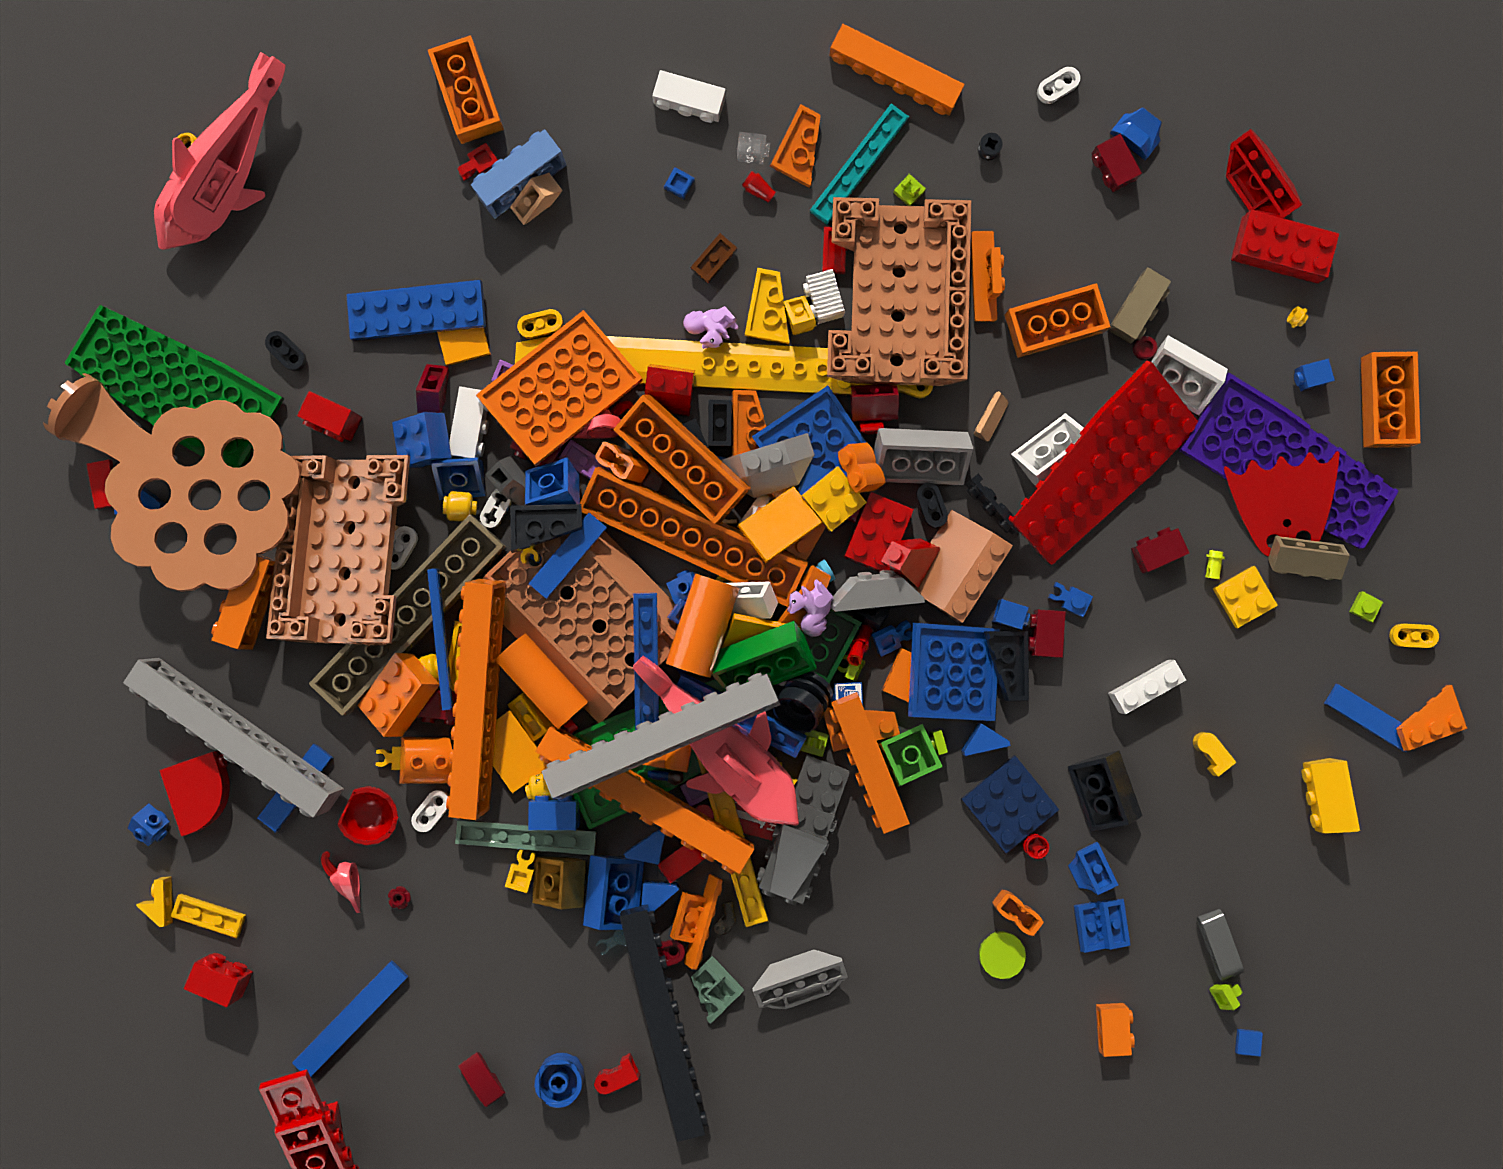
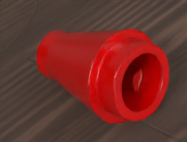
M751 171L741 185L746 189V192L765 200L767 203L776 193L759 173L756 174Z

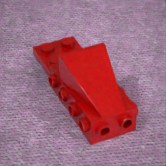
M307 1069L260 1083L259 1091L276 1125V1138L292 1169H359L357 1164L354 1165L350 1147L344 1143L338 1101L327 1104L326 1101H321Z

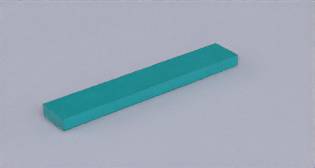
M891 103L812 206L810 213L828 226L833 217V197H850L908 121L909 116Z

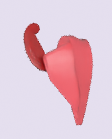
M624 401L617 404L611 411L609 409L605 410L599 416L592 418L581 431L574 435V438L605 439L619 436L613 430L621 421L618 416L626 409H631L634 404L630 401Z
M324 852L321 856V863L324 871L330 876L332 885L351 902L356 913H360V877L356 863L342 862L337 869L329 860L330 852Z

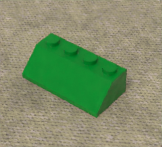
M791 621L720 649L712 675L726 692L727 686L737 682L740 685L749 682L748 677L760 672L762 676L768 675L773 686L815 670L816 664L803 632L795 621Z

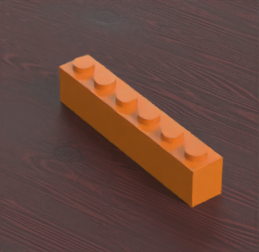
M842 24L830 47L829 56L836 63L846 64L852 67L856 73L866 74L872 77L876 83L892 87L898 94H907L913 97L916 103L921 105L927 104L941 115L947 114L950 116L965 85L845 24Z
M855 692L831 702L833 709L829 711L834 723L839 722L842 730L838 731L842 744L847 743L850 749L847 752L851 766L855 764L859 772L855 773L859 786L864 785L867 793L863 794L867 806L868 808L873 806L876 813L872 815L876 828L881 827L885 834L910 824L858 693Z

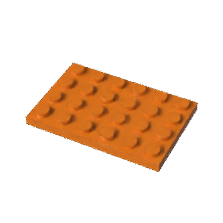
M583 310L476 394V397L530 461L537 466L581 431L592 418L599 416L642 382L643 379Z

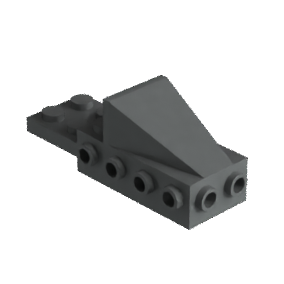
M806 754L795 785L799 824L797 826L776 824L772 837H775L773 846H768L764 859H767L765 868H760L756 881H759V888L763 889V894L770 897H775V895L784 897L783 901L792 905H797V902L803 904L805 899L809 900L813 890V886L810 883L812 878H817L821 864L818 861L820 856H825L829 846L827 836L829 833L833 834L837 824V820H834L835 812L850 770Z

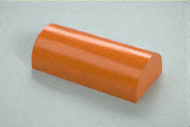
M694 575L666 664L711 678L740 588L702 575Z
M526 633L495 659L557 729L588 703L585 697Z

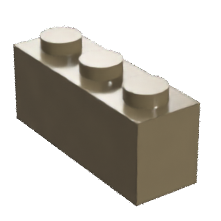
M1147 267L1135 283L1108 331L1130 344L1136 339L1140 340L1147 330L1144 327L1148 320L1152 321L1159 310L1156 308L1158 302H1163L1170 292L1168 286L1171 281Z
M1275 536L1268 561L1272 570L1279 574L1293 573L1302 577L1316 576L1325 580H1342L1350 555L1342 544Z

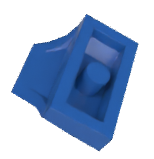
M1141 108L1133 113H1125L1111 130L1110 134L1114 137L1121 134L1127 147L1146 160L1160 142L1159 133L1162 122L1146 109Z
M1098 842L1077 851L1075 858L1068 865L1079 888L1091 890L1099 895L1118 886Z

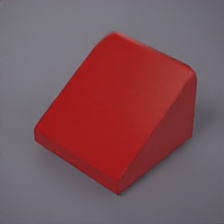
M882 420L859 422V432L861 435L877 434L879 428H884Z

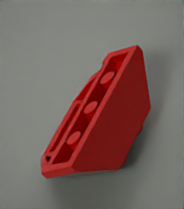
M1252 129L1231 143L1226 177L1249 211L1254 210L1284 218L1303 205L1294 184L1269 147Z

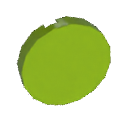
M1005 931L994 932L981 943L979 960L984 970L992 977L999 979L1011 978L1017 975L1024 967L1026 960L1025 948L1022 942L1012 933Z

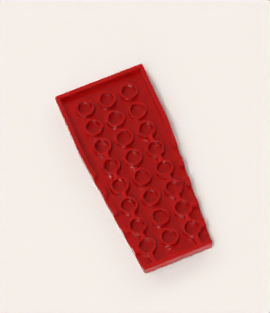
M1146 361L1098 410L1079 433L1081 437L1078 441L1068 446L1065 450L1067 454L1059 463L1055 462L1050 468L1052 472L1044 481L1040 480L1035 486L1037 490L1029 499L1025 498L1021 502L1022 508L1014 517L1010 516L1009 521L1046 562L1051 565L1054 564L1153 475L1185 442L1195 429L1198 420L1155 365L1150 361Z

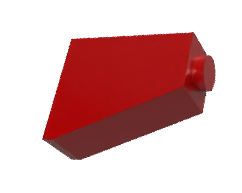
M923 539L892 541L881 562L910 585L919 588L941 548Z

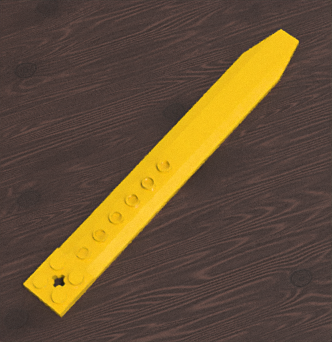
M550 336L517 342L515 364ZM607 336L642 377L643 381L639 384H646L647 368L650 364L695 370L693 387L816 394L828 385L834 395L851 396V385H877L847 383L827 377L828 348L723 343L720 347L703 349L700 341Z

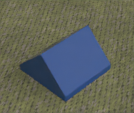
M478 457L431 461L439 500L444 499L451 491L468 492L473 497L485 496L483 461Z

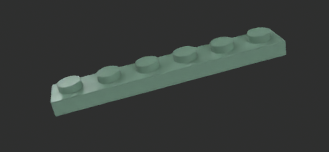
M457 820L455 844L594 855L597 831L579 829L528 830V825Z

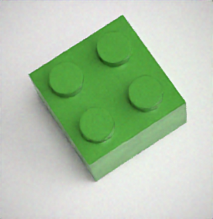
M923 724L878 744L896 788L943 767Z

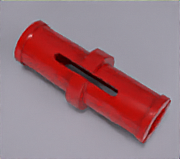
M861 625L859 627L856 637L853 638L850 644L851 650L847 661L853 666L861 664L864 653L868 651L869 638L872 634V629L868 625Z

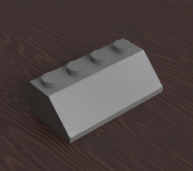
M887 428L878 429L874 449L876 463L884 473L885 482L964 485L973 452L968 432Z

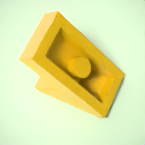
M805 295L784 301V307L793 335L814 329L816 326L815 317Z
M161 877L155 879L151 887V895L154 897V901H143L136 904V906L159 927H165L173 923V918L171 917L172 877Z

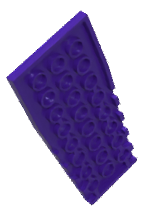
M1227 373L1223 385L1207 404L1198 419L1195 429L1185 440L1179 451L1226 480L1225 466L1235 474L1242 475L1247 470L1251 460H1254L1262 469L1270 470L1275 466L1280 456L1284 457L1291 466H1299L1304 461L1306 455L1311 452L1319 463L1324 464L1331 460L1335 452L1339 451L1337 479L1324 531L1359 549L1365 548L1398 494V489H1393L1383 482L1384 479L1379 475H1374L1364 468V464L1360 461L1356 462L1346 454L1347 452L1341 447L1337 448L1328 441L1329 439L1326 436L1315 432L1310 428L1311 425L1292 411L1231 373Z

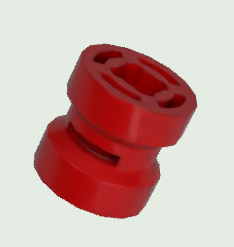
M1031 833L1023 839V850L1032 858L1041 859L1048 854L1049 843L1044 837Z

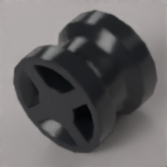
M987 133L981 138L978 145V154L982 159L989 161L997 158L1003 146L1001 137L996 133Z

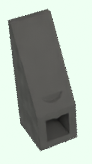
M513 454L498 461L485 475L501 494L518 506L525 505L526 469Z

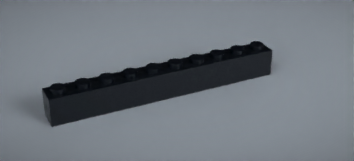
M648 904L622 910L620 920L677 1142L704 1136L705 1126H708L706 1112H701L700 1104L703 1103L700 1089H695L694 1082L697 1081L695 1068L689 1065L688 1059H691L690 1048L688 1044L684 1045L682 1037L686 1036L683 1022L679 1023L677 1014H680L677 1000L672 999L671 992H674L671 977L667 978L665 970L668 969L666 956H661L659 948L663 946L660 933H655L654 925L657 924L654 910L650 911Z

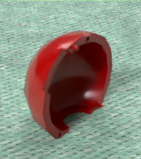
M371 786L356 788L353 790L338 821V827L344 836L354 843L363 845L378 844L389 838L395 830L398 820L397 806L392 797L380 788Z

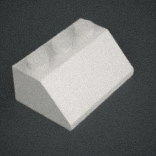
M1169 335L1151 360L1187 408L1197 415L1201 414L1223 385L1228 370Z
M1065 413L1011 455L1030 481L1036 486L1040 480L1044 481L1052 472L1050 469L1055 462L1059 463L1067 454L1065 450L1068 446L1078 441L1081 437L1079 433L1083 430V427Z

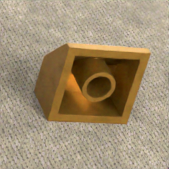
M536 856L532 903L561 910L583 907L586 860Z

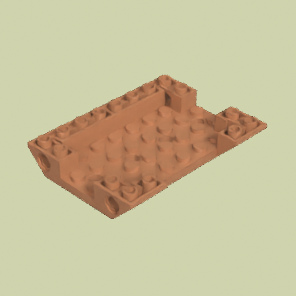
M833 197L832 243L854 251L852 331L829 330L827 377L856 384L943 386L967 380L971 200L925 199L924 206L879 205V198ZM901 224L906 227L907 231L903 234H898L894 231V227ZM902 268L906 274L901 278H897L893 275V270ZM894 312H901L905 318L901 322H896L892 319L891 315ZM893 356H900L903 359V364L893 366L890 359Z
M367 455L366 460H336L328 456H291L300 468L301 479L294 494L283 500L289 512V528L284 539L276 546L266 639L302 643L381 646L392 644L396 596L388 594L397 507L406 503L410 456ZM356 478H359L360 484L354 489L353 482ZM354 523L355 531L349 534L348 528ZM349 568L351 574L350 577L347 580H345L344 572L346 569ZM344 614L346 622L343 626H340L339 618Z

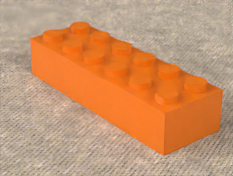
M642 395L613 429L714 524L721 523L751 489L651 395Z

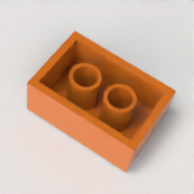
M394 653L357 706L383 737H402L439 687V683L414 654Z

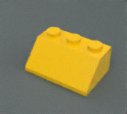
M1327 758L1304 762V769L1301 770L1303 781L1307 784L1306 800L1311 805L1312 815H1310V822L1315 831L1321 833L1360 831L1347 761Z

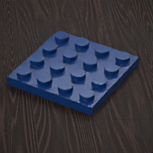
M828 385L752 436L757 446L761 448L808 433L815 454L810 464L829 471L838 466L846 477L847 472L839 462L838 452L848 444L866 443Z
M913 623L908 717L995 721L997 675L984 631H1000V629Z

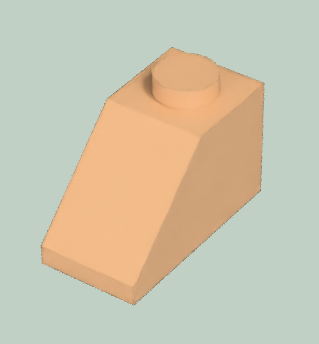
M550 173L533 177L510 208L522 224L525 225L550 207L563 190Z

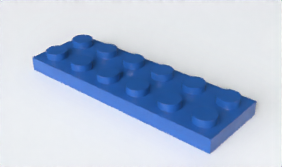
M481 280L347 294L350 339L353 341L486 327L483 282Z

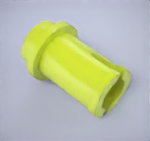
M1209 550V554H1206V557H1208L1206 578L1220 579L1222 559H1225L1223 557L1224 552Z

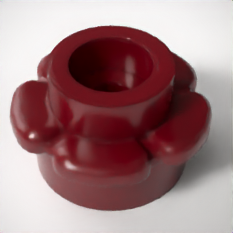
M398 886L388 893V903L392 908L404 909L407 907V903L410 902L411 895L406 888Z

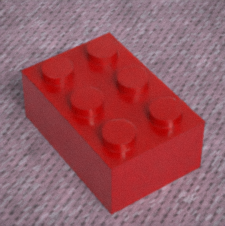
M870 492L843 558L880 573L882 570H889L881 560L892 541L902 540L914 509Z

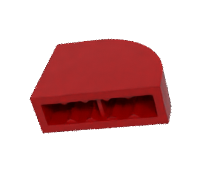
M220 751L210 752L159 770L181 837L208 827L221 815L227 804L230 791L229 776L226 769L228 763L223 758L224 754H221Z

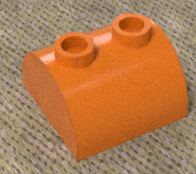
M401 737L400 784H448V777L452 771V763L449 761L452 750L450 738Z

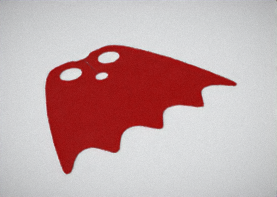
M1339 451L1335 452L1331 460L1324 464L1319 463L1314 455L1309 452L1299 466H1291L1284 457L1280 456L1275 466L1270 470L1262 469L1254 460L1250 461L1247 470L1242 475L1235 474L1227 466L1224 467V472L1240 516L1256 546L1264 555H1270L1271 548L1268 547L1266 540L1272 534H1277L1280 537L1296 538L1297 533L1304 530L1310 533L1311 541H1320L1333 500L1340 456ZM1285 519L1291 520V525L1288 529L1283 525Z

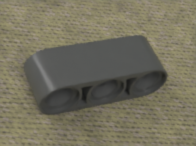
M1217 909L1198 916L1197 922L1219 979L1223 981L1244 973L1242 962L1222 911Z

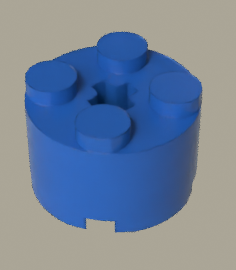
M556 1053L546 1058L535 1077V1091L538 1097L550 1107L561 1108L571 1104L580 1094L584 1084L585 1073L580 1060L576 1056L567 1053ZM561 1077L564 1080L563 1083H559V1079L556 1078Z

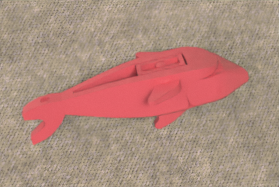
M260 52L250 74L249 89L225 110L188 149L181 139L173 138V172L169 177L172 180L166 183L154 208L157 242L161 250L203 241L223 225L231 210H243L264 199L265 192L243 187L254 159L269 101L277 92L285 72V64L275 57H268Z
M642 656L633 665L632 668L661 697L667 709L672 711V713L675 714L682 711L681 706L694 701V703L698 704L703 702L673 683L660 667L645 656ZM766 711L756 716L750 733L738 724H735L690 744L708 772L687 780L686 786L688 788L713 794L726 791L751 817L759 821L792 826L799 824L793 780L789 773L768 751L771 744V733Z

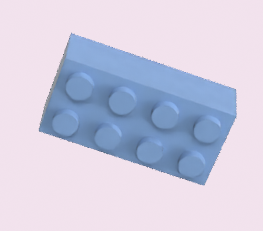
M545 129L532 134L527 143L523 146L515 147L510 152L511 155L504 160L496 161L492 165V169L474 178L471 186L494 219L510 208L531 178L550 173L553 176L567 166L562 151Z

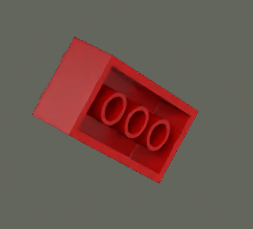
M1250 210L1241 219L1231 261L1319 284L1329 276L1339 233Z

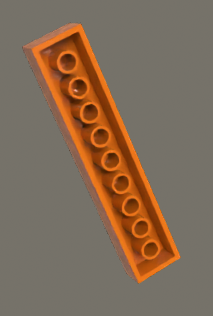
M602 466L594 469L580 502L582 504V513H590L596 519L734 583L770 582L778 603L786 607L789 605L790 594L796 590L808 564V561L785 550L765 563L739 529L724 522L714 524L702 512L639 483L621 479L611 470Z
M476 579L465 582V586L461 589V599L464 602L463 609L459 615V622L462 623V630L458 636L460 656L456 660V669L459 670L458 680H456L454 692L457 694V702L453 706L455 726H453L451 731V739L454 740V745L449 757V761L452 763V772H450L448 777V786L451 788L446 802L449 817L477 820L490 810L500 665L495 659L501 654L506 581Z
M551 726L535 752L540 754L538 757L540 760L548 764L559 759L560 761H566L570 759L569 755L579 750L587 752L592 747L562 728L557 729L555 726ZM632 770L589 787V789L595 787L600 790L599 795L609 801L615 799L620 802L619 807L629 813L637 812L641 815L640 819L651 826L655 823L662 827L660 831L671 838L675 835L682 839L680 843L688 849L693 850L695 847L702 851L701 856L708 861L713 862L715 859L722 863L721 868L730 874H734V872L740 874L754 851V843Z

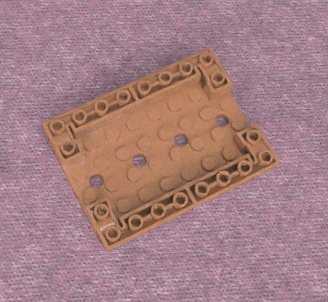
M582 513V520L587 514ZM605 531L548 599L530 586L529 582L570 534L534 546V550L542 557V561L538 566L530 564L529 558L532 554L527 555V564H523L521 561L523 550L515 553L510 551L483 577L486 580L506 581L503 625L517 639L526 633L585 697L588 703L583 708L598 723L604 721L634 691V669L627 665L625 660L629 653H634L633 593H657L658 667L667 660L678 624L667 618L676 604ZM566 586H570L574 590V595L569 600H565L561 595L562 589ZM599 619L606 623V629L602 633H597L593 628L595 621Z

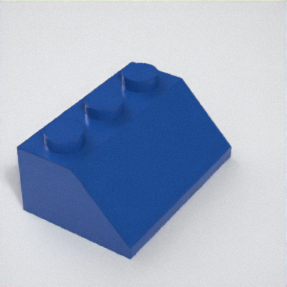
M590 855L583 926L598 930H623L620 920L621 911L640 905L643 861L619 856Z

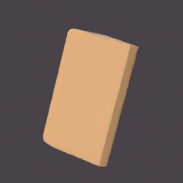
M999 391L993 395L974 431L975 436L986 442L990 441L1009 404L1008 400Z

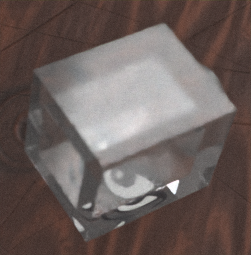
M739 132L737 161L764 164V157H769L770 143H766V135Z

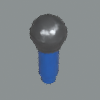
M653 770L648 771V778L664 780L673 785H679L683 781V773L675 770L669 772Z

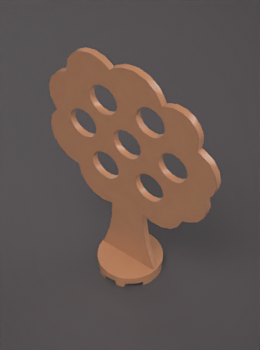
M83 373L85 377L74 383L67 380L61 386L65 391L59 396L57 401L52 398L47 405L51 409L48 425L44 422L43 425L48 432L60 440H68L94 448L120 462L110 471L105 483V494L108 503L118 512L111 527V541L115 552L127 563L137 567H151L159 582L169 589L180 592L196 590L205 584L219 590H233L247 583L257 569L258 555L274 549L284 539L289 528V512L283 500L294 494L301 479L298 464L290 455L282 451L283 435L280 427L266 415L261 413H244L236 404L226 400H213L196 409L179 407L167 411L156 421L150 435L119 408L104 385L91 375ZM186 438H197L203 442L205 447V454L202 460L191 467L179 465L174 457L177 444ZM236 439L249 441L254 449L251 461L241 468H232L223 459V451L226 445ZM154 480L167 482L171 489V497L168 503L159 509L144 507L140 499L143 487L148 482ZM203 481L217 483L221 490L219 503L209 510L196 509L190 500L193 488ZM252 482L264 483L270 490L268 504L258 511L244 509L239 501L242 489ZM179 524L186 529L188 534L185 546L179 552L173 554L162 552L157 545L159 531L166 525ZM218 525L231 526L237 535V542L234 548L223 555L211 553L206 546L208 532Z

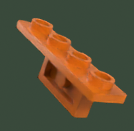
M972 231L971 257L974 321L995 322L997 320V297L1005 289V278L1001 275V269L1004 267V256L1001 255L1000 247H994L993 231Z
M712 874L708 876L703 896L682 892L670 937L674 940L689 942L684 964L693 970H697L702 960V951L705 941L709 937L711 919L716 912L717 898L722 891V879Z

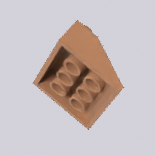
M951 510L946 523L939 528L930 542L940 547V551L919 588L911 586L924 597L925 602L960 624L964 622L1013 545L988 529Z

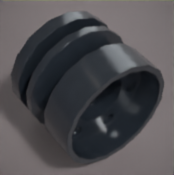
M807 672L787 680L783 690H781L777 697L780 705L773 708L774 714L782 724L792 730L811 732L816 729L831 702L833 690L823 677L814 672Z

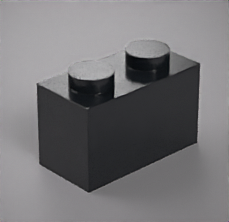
M708 400V448L731 450L732 400Z

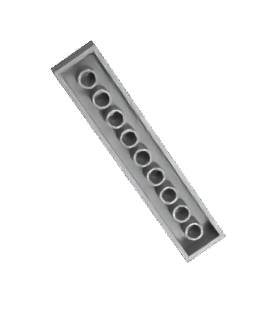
M160 658L139 659L123 682L129 687V691L139 697L142 696L148 700L149 706L167 714L166 717L170 721L182 724L186 727L185 731L195 737L199 736L205 741L204 744L207 747L223 753L224 759L230 763H237L242 767V771L251 777L255 776L261 780L262 786L278 792L283 801L295 804L300 808L299 811L307 817L314 818L329 812L344 790L342 786Z
M761 672L748 677L749 682L740 685L739 682L726 687V692L719 695L717 692L710 693L703 697V702L698 704L694 703V701L681 706L682 711L674 714L672 711L658 716L659 721L654 723L646 721L637 725L636 731L631 733L627 732V730L614 735L615 740L605 742V740L599 741L591 745L592 749L587 752L579 750L569 755L570 759L566 761H560L559 759L546 765L547 769L541 772L552 799L561 800L779 706L780 703L768 675L762 676Z

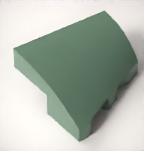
M713 956L691 977L694 986L699 991L698 997L701 1004H705L708 1012L706 1018L710 1024L744 991Z

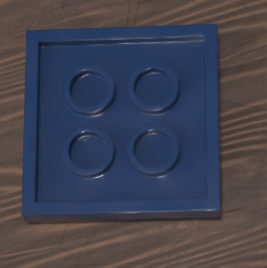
M1015 755L961 798L1005 853L1009 852L1059 810Z

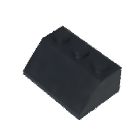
M1120 750L1100 754L1067 766L1090 832L1129 825L1143 816Z

